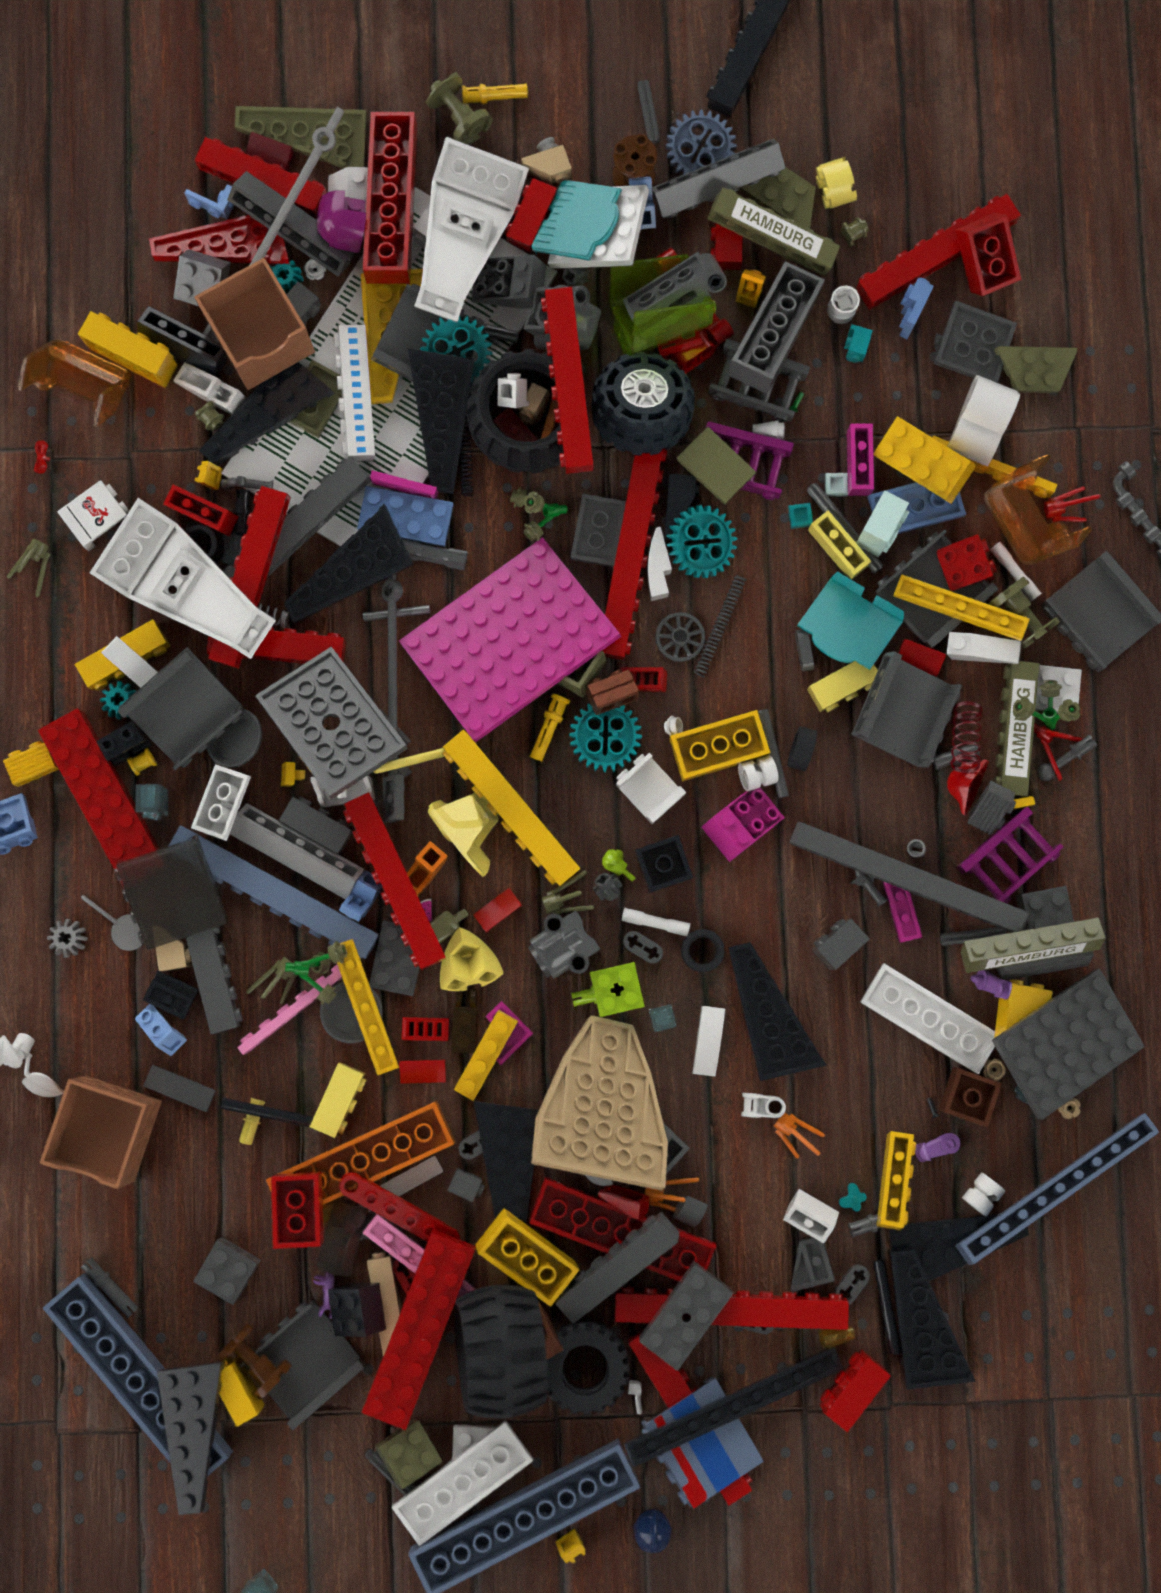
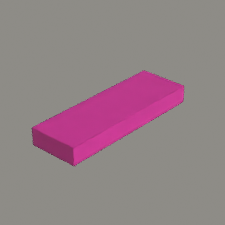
M373 470L371 472L370 479L373 485L407 494L437 499V487Z
M883 882L899 943L921 938L922 934L910 892Z

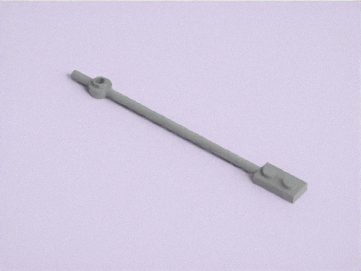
M339 107L335 109L327 126L320 127L313 133L312 141L315 147L250 265L265 257L322 152H327L334 148L336 136L333 132L345 112ZM328 136L329 141L327 144H322V137ZM208 324L203 334L219 342Z

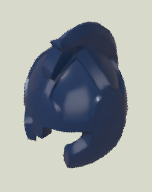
M649 1509L641 1513L633 1526L634 1537L638 1546L647 1553H659L668 1546L672 1527L667 1517L656 1509Z

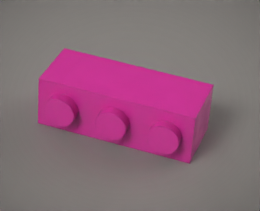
M850 424L847 430L848 496H869L874 490L873 424Z

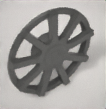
M677 612L666 616L659 623L655 640L660 653L674 662H684L692 660L701 652L705 643V631L701 622L696 617L688 613ZM680 616L690 618L684 628L681 627ZM676 617L677 628L674 629L667 620ZM692 622H696L700 629L688 632ZM663 624L672 632L670 635L660 634ZM701 634V643L691 640L690 636ZM659 638L671 639V642L662 647ZM688 643L698 647L693 654L690 653L687 647ZM672 645L676 646L674 656L665 651ZM680 647L684 648L687 657H678Z

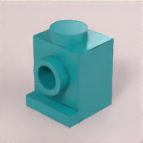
M851 324L844 349L847 350L846 359L848 361L863 362L873 330Z

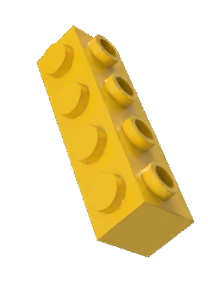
M890 1131L887 1134L876 1225L878 1227L900 1230L904 1228V1225H907L908 1211H906V1202L910 1201L911 1188H908L909 1178L912 1179L913 1176L911 1157L915 1155L916 1150L913 1134Z

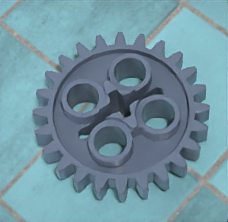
M700 110L699 116H696L695 112L691 111L690 118L683 114V122L678 119L676 120V127L671 126L670 132L673 135L667 136V141L671 143L666 144V149L670 150L667 153V158H673L670 166L677 165L676 174L683 171L684 175L704 167L699 161L702 158H707L710 163H714L736 154L732 151L736 149L737 144L731 143L735 140L736 136L729 135L732 127L725 128L727 120L720 123L719 114L712 118L711 111L708 112L707 116H704L703 110ZM699 128L703 134L697 136L691 130ZM711 130L712 133L707 138L705 146L700 150L696 161L691 163L690 161L695 156L697 148L704 140L707 131ZM717 139L721 142V145L715 147L710 141ZM688 147L692 153L688 155L683 154L681 148Z

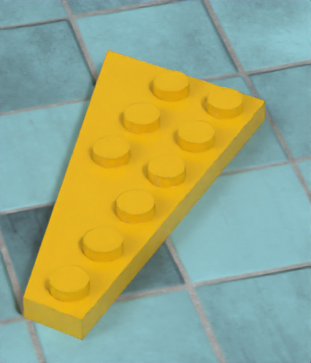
M411 269V282L409 285L416 284L421 287L423 269ZM360 273L371 404L393 403L400 375L372 361L371 358L407 284H366L364 273Z

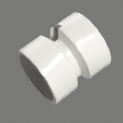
M840 286L835 289L827 308L828 316L832 321L844 324L852 320L860 302L858 292L850 286Z
M770 755L757 758L756 762L750 760L738 765L740 781L746 791L758 789L761 784L768 786L778 782L777 767Z
M981 1172L974 1181L975 1187L969 1188L962 1199L986 1217L994 1207L993 1201H999L1006 1191Z

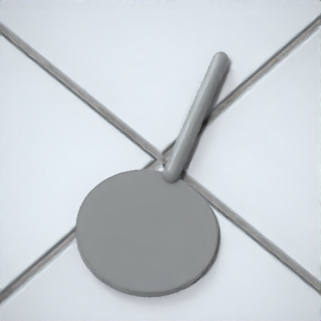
M85 895L81 896L82 900L114 923L111 936L117 947L122 950L132 951L140 948L145 943L148 929L146 923L140 917L129 914L121 916L116 920Z

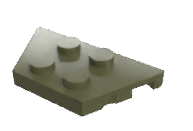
M787 167L774 177L766 176L754 185L746 184L739 187V191L763 207L774 210L776 214L784 218L792 219L796 224L804 228H810L816 187Z
M998 346L995 348L996 355L999 354L1004 364L1003 369L1010 378L1013 390L1018 391V393H1057L1064 383L1077 353V348Z

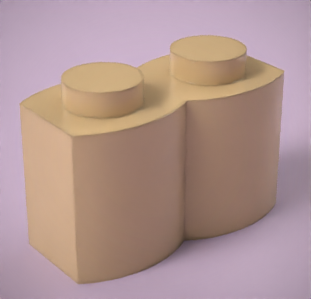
M535 383L530 384L527 390L529 406L518 408L521 421L525 425L530 427L533 425L538 426L550 404V393L547 389Z

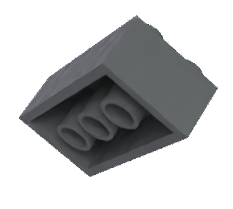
M694 1261L639 1336V1342L678 1371L733 1295L732 1289ZM684 1313H689L691 1315V1318L688 1320H683L682 1315Z

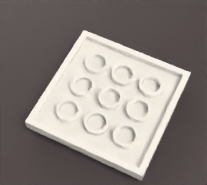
M647 185L615 186L622 189L616 202L619 208V218L610 237L603 244L596 246L590 261L550 254L548 260L549 267L555 269L632 266L649 193Z

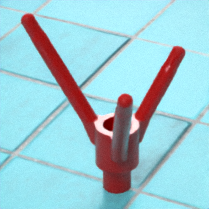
M1034 723L1033 733L1037 734L1036 737L1041 739L1040 742L1045 748L1058 780L1061 781V773L1048 744L1054 737L1079 742L1084 738L1052 731L1045 726L1041 727Z

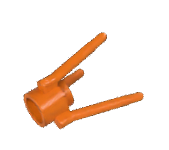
M785 1112L773 1125L777 1129L775 1133L781 1137L795 1158L798 1159L799 1154L786 1135L790 1136L793 1134L806 1147L819 1156L820 1152L795 1130L797 1128L796 1124L820 1137H825V1134L796 1118L792 1113L788 1115Z
M699 1178L666 1180V1185L698 1182ZM646 1187L645 1195L650 1196L649 1202L651 1206L675 1212L676 1208L662 1203L663 1199L685 1202L683 1197L664 1194V1189L657 1190Z

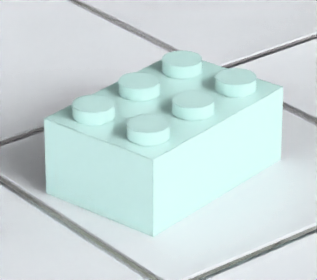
M884 490L856 544L878 557L882 551L887 553L899 533L898 530L910 512L906 510L909 502Z

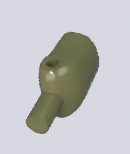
M464 908L454 915L449 911H444L430 922L439 944L452 937L460 927L458 922L469 916Z

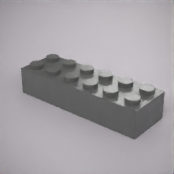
M785 261L736 351L727 375L768 394L820 295L825 279Z

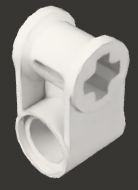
M742 1093L744 1097V1111L741 1112V1116L779 1118L785 1113L786 1105L777 1096ZM753 1100V1109L751 1110V1101ZM775 1100L779 1101L781 1104L780 1111L771 1113L769 1111V1104Z

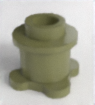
M857 217L850 224H847V222L842 223L841 232L850 247L854 245L853 241L861 237H867L869 227L864 219L861 220Z
M212 401L207 402L201 409L195 412L198 421H203L208 431H216L223 425L224 416L216 411Z

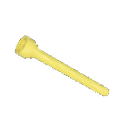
M441 748L389 761L375 770L374 773L378 774L444 757L442 753L445 750Z

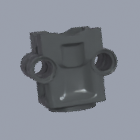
M565 285L536 287L533 296V308L530 315L526 318L523 329L534 335V344L540 350H546V342H550L549 334H545L543 320L548 319L547 312H542L541 298H545L546 289L567 287ZM571 286L580 350H587L591 346L597 332L601 310L589 303L590 293L585 286Z
M576 910L564 918L557 914L548 915L544 920L545 930L530 939L531 945L528 946L545 976L548 978L552 975L553 979L569 969L576 974L585 972L589 966L588 957L600 950L596 941L585 932L582 919ZM551 919L560 921L561 926L558 930L552 931L548 928V922ZM576 957H581L585 961V966L581 970H576L572 966V961Z

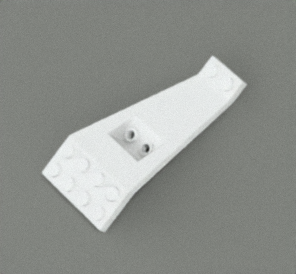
M446 137L432 179L422 282L414 307L454 322L458 321L466 296L514 214L529 168ZM456 215L459 221L453 223L450 217ZM473 223H477L480 226L478 231L472 229L471 225Z
M140 498L136 500L90 571V574L129 599L217 639L250 659L276 621L258 609L178 523ZM183 566L188 567V575H183L181 573V568ZM171 585H174L177 588V592L175 594H171L169 592V587Z

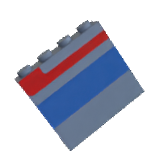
M710 1376L703 1381L705 1385L649 1422L643 1420L641 1422L644 1427L641 1430L644 1434L726 1396L716 1378ZM739 1418L656 1457L660 1463H665L668 1469L665 1473L670 1482L677 1484L680 1490L677 1494L684 1505L688 1504L693 1509L763 1462L762 1457Z

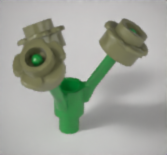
M520 486L518 490H513L510 502L514 503V508L516 506L522 508L524 504L525 511L530 514L532 512L539 513L543 510L545 518L539 524L535 521H531L529 524L525 523V530L523 531L530 541H539L540 537L544 534L541 528L547 522L554 519V517L566 514L568 511L567 506L559 505L558 503H545L544 498L535 491L530 492L526 496L527 491L521 489Z
M1045 680L1044 684L1039 686L1041 695L1048 697V708L1043 711V714L1034 711V705L1027 697L1016 700L1013 705V715L1016 718L1027 719L1034 716L1044 722L1050 730L1055 729L1059 719L1075 721L1080 716V706L1077 702H1073L1070 699L1063 701V704L1059 706L1057 714V711L1053 708V697L1060 695L1062 685L1058 684L1056 680Z
M335 941L333 945L328 946L327 954L319 952L318 955H314L310 960L295 961L294 963L286 962L285 972H293L294 975H299L300 978L307 981L320 992L316 997L321 1001L320 1004L323 1005L326 1002L329 1005L337 995L334 992L336 987L334 986L333 988L327 984L325 988H322L308 976L309 968H312L315 973L326 974L331 967V961L333 963H344L345 957H347V949L344 944Z

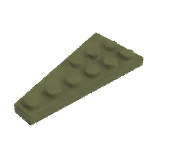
M236 106L235 129L247 135L255 132L287 144L295 152L310 156L315 147L312 141L313 133L316 129L327 126L335 109ZM342 109L345 112L333 132L336 136V144L332 150L322 152L318 160L342 169L347 167H365L366 110ZM328 136L322 137V144L328 143Z

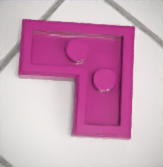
M501 1001L486 1018L492 1022L495 1014L500 1010L516 1019L518 1023L497 1059L500 1065L533 1034Z

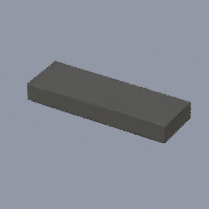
M156 1065L151 1066L143 1085L146 1088L204 1112H208L217 1091Z

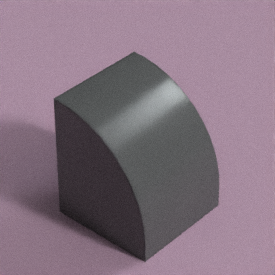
M683 1196L685 1202L678 1201L672 1219L692 1228L696 1227L703 1218L708 1205L692 1197Z

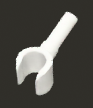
M630 1380L628 1394L635 1395L637 1414H642L641 1383Z

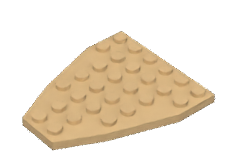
M591 1015L564 1054L536 1116L532 1164L663 1190L666 1185L668 1141L651 1071L634 1026Z

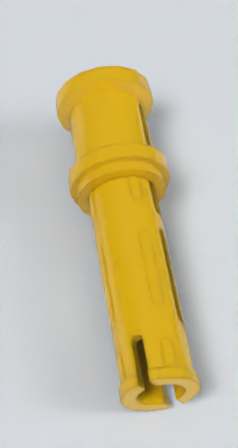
M527 83L486 87L483 84H480L478 87L461 86L463 104L478 102L485 104L487 101L528 98Z
M553 693L548 711L544 712L545 721L529 756L540 762H543L557 724L563 721L562 715L566 705L570 704V700Z

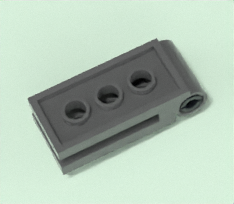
M697 252L624 298L623 302L633 323L645 339L655 335L666 325L673 324L685 313L695 310L698 305L711 298L709 292L718 293L722 291L727 284V278L712 254L704 253L700 255Z

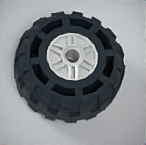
M635 352L631 356H628V354L622 355L615 360V363L610 362L601 371L600 377L596 378L591 401L594 425L608 443H614L615 448L622 452L627 450L632 452V455L641 456L642 453H649L650 455L659 454L663 448L668 450L676 445L678 440L682 436L684 437L689 430L695 403L694 389H691V381L684 370H679L677 363L671 359H663L662 355L656 353L648 355L644 354V352Z

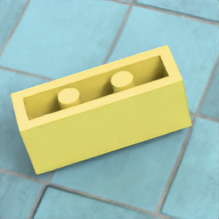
M829 510L810 525L808 529L810 534L848 578L852 580L868 567L871 560Z
M854 661L810 685L807 690L820 712L826 710L828 713L839 707L838 702L844 699L848 702L859 696L858 691L864 688L866 691L870 690L878 670L875 665L869 670Z
M342 1062L338 1063L310 1127L333 1138H336L338 1134L343 1135L348 1124L345 1118L348 1112L352 1114L357 1101L354 1098L358 1091L362 1092L367 1080L364 1079L366 1073Z

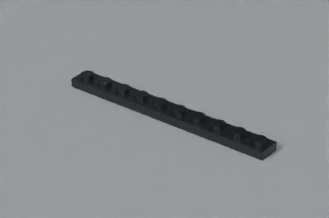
M835 1347L825 1349L624 1442L632 1466H638L843 1370Z

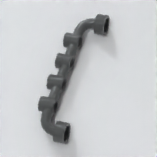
M1125 461L1118 466L1119 472L1113 480V488L1119 496L1115 501L1122 510L1128 507L1132 512L1129 519L1136 527L1142 525L1145 528L1144 538L1150 544L1157 543L1160 547L1157 554L1161 558L1160 529L1152 524L1148 519L1147 513L1139 508L1133 496L1122 486L1124 479L1129 481L1136 476L1135 469L1130 463Z

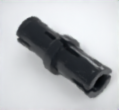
M236 490V504L232 513L239 516L232 534L237 536L247 534V519L251 513L249 510L251 491Z

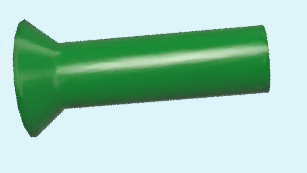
M799 392L793 405L789 407L790 410L798 412L797 407L804 393Z

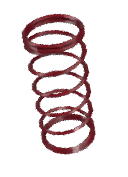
M971 701L960 702L953 708L955 715L953 724L955 727L952 730L954 737L952 739L953 749L951 750V755L953 758L951 760V767L961 773H971L980 768L981 759L974 753L981 750V746L975 743L981 740V736L975 732L982 729V726L977 721L982 719L983 709L979 704ZM963 705H972L978 707L980 712L965 711L958 713L956 708ZM964 713H975V715H962V714H964ZM980 716V718L977 719V720H965V719H974V718H977V717ZM957 717L958 719L965 722L956 725L955 719ZM973 723L979 725L980 728L969 731L958 726ZM958 728L959 730L964 732L955 735L954 730ZM962 734H975L979 736V739L966 741L958 738V736ZM955 738H957L958 740L966 743H961L955 746L954 740ZM972 744L978 746L979 749L976 751H964L957 747ZM957 749L964 753L954 756L953 751ZM961 759L973 760L974 762H966ZM959 761L967 764L977 763L978 765L972 769H961L955 767L953 763Z

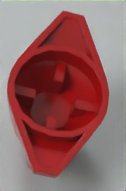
M982 760L980 768L974 772L961 773L953 770L948 777V791L958 801L961 813L967 816L982 783L989 763L988 760ZM962 763L961 767L958 768L972 769L977 767L978 764Z

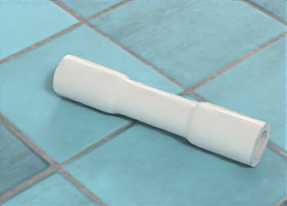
M1001 542L990 549L1015 581H1018L1023 576L1029 581V584L1022 591L1030 601H1033L1042 594L1031 579L1020 569L1013 560L1012 555Z
M624 908L621 919L624 922L646 925L683 936H688L690 923L648 915L644 912Z

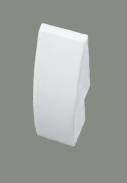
M185 362L173 380L176 384L207 402L212 401L214 406L231 415L246 399L238 389Z
M657 527L648 557L647 580L651 601L666 598L669 594L664 575L671 574L672 568L661 527Z
M701 1006L693 1074L716 1075L725 1009Z

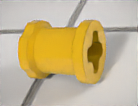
M145 748L144 752L133 758H127L136 776L140 775V772L144 769L157 765L154 756L148 748Z

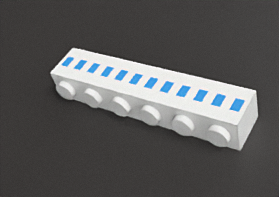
M339 325L337 333L333 334L334 347L338 346V354H335V366L340 368V376H337V390H341L342 398H338L339 411H343V419H340V432L345 435V441L341 442L342 455H346V460L351 457L354 461H373L375 447L365 325Z

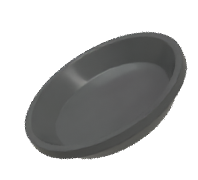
M243 709L241 713L243 716L235 724L230 722L225 727L226 731L219 738L213 737L208 741L207 751L214 762L223 767L235 768L246 764L255 756L261 745L262 727L260 721L252 712Z
M344 982L336 984L334 992L337 995L329 1005L324 1002L320 1006L321 1023L326 1032L340 1042L358 1043L364 1041ZM371 988L380 1016L382 1018L383 1011L381 1000L377 993Z

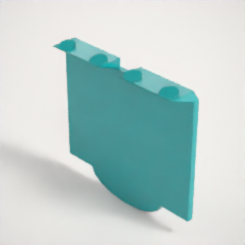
M569 180L561 182L549 207L551 214L548 220H543L531 246L536 255L540 252L590 261L596 246L603 244L616 227L619 218V208L616 202L622 189Z
M837 571L827 582L797 626L811 634L814 645L828 657L843 663L855 661L870 670L902 624L904 611L876 595L873 603L861 597L865 587Z

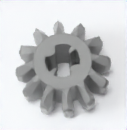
M65 919L64 923L57 921V928H50L54 935L47 936L48 940H53L49 948H56L55 954L61 955L63 953L65 958H69L70 954L77 956V948H85L81 941H87L88 938L81 936V934L86 929L79 928L80 922L75 921L72 923L71 919ZM65 934L71 935V939H68L70 942H64Z

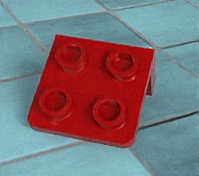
M977 534L937 550L939 562L951 591L982 580L988 582L995 579L993 573L997 572L993 559L988 560L986 552L990 550L986 539L981 540Z

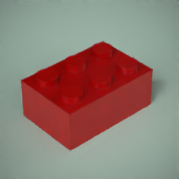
M993 213L956 229L971 293L985 296L1022 280L1006 215Z
M322 1172L286 1173L271 1176L273 1249L320 1247L324 1243Z
M862 1349L859 1353L855 1352L848 1361L850 1365L845 1371L841 1370L837 1374L833 1387L830 1390L826 1389L820 1397L821 1402L819 1405L825 1415L846 1432L851 1429L891 1377L881 1364Z

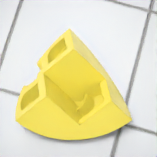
M459 927L450 939L444 953L446 959L441 964L440 987L448 991H467V986L479 983L481 987L486 986L504 973L492 950L476 935Z

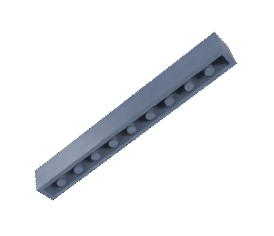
M181 825L167 848L173 852L171 857L182 863L186 859L192 863L190 867L196 871L203 873L205 870L211 873L210 878L220 884L223 881L231 884V890L240 895L243 892L251 895L249 900L260 906L263 903L271 907L269 911L280 917L282 914L289 916L290 923L300 928L302 924L310 928L309 933L317 938H321L323 935L330 939L328 942L330 945H333L335 941L341 943L353 938L360 960L362 957L368 959L380 937L374 931Z
M1146 1113L1137 1116L956 1244V1248L968 1265L975 1264L1159 1133L1158 1129Z

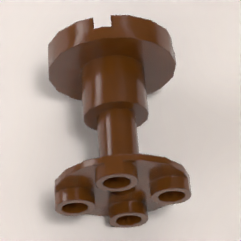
M646 135L626 136L615 145L613 154L615 166L612 173L614 187L629 186V179L651 177L652 186L654 185L656 175L654 167L658 155L656 147Z
M247 1323L239 1331L238 1335L225 1345L217 1355L219 1362L223 1361L233 1351L250 1367L247 1372L259 1383L252 1395L259 1401L281 1380L282 1374H286L292 1367V1364L285 1358L275 1366L264 1354L259 1357L243 1341L254 1328Z

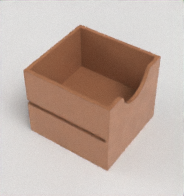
M265 258L258 260L194 296L208 324L247 390L315 353L306 327Z
M89 1076L68 1079L40 1164L59 1170L77 1172L116 1189L135 1182L162 1100Z

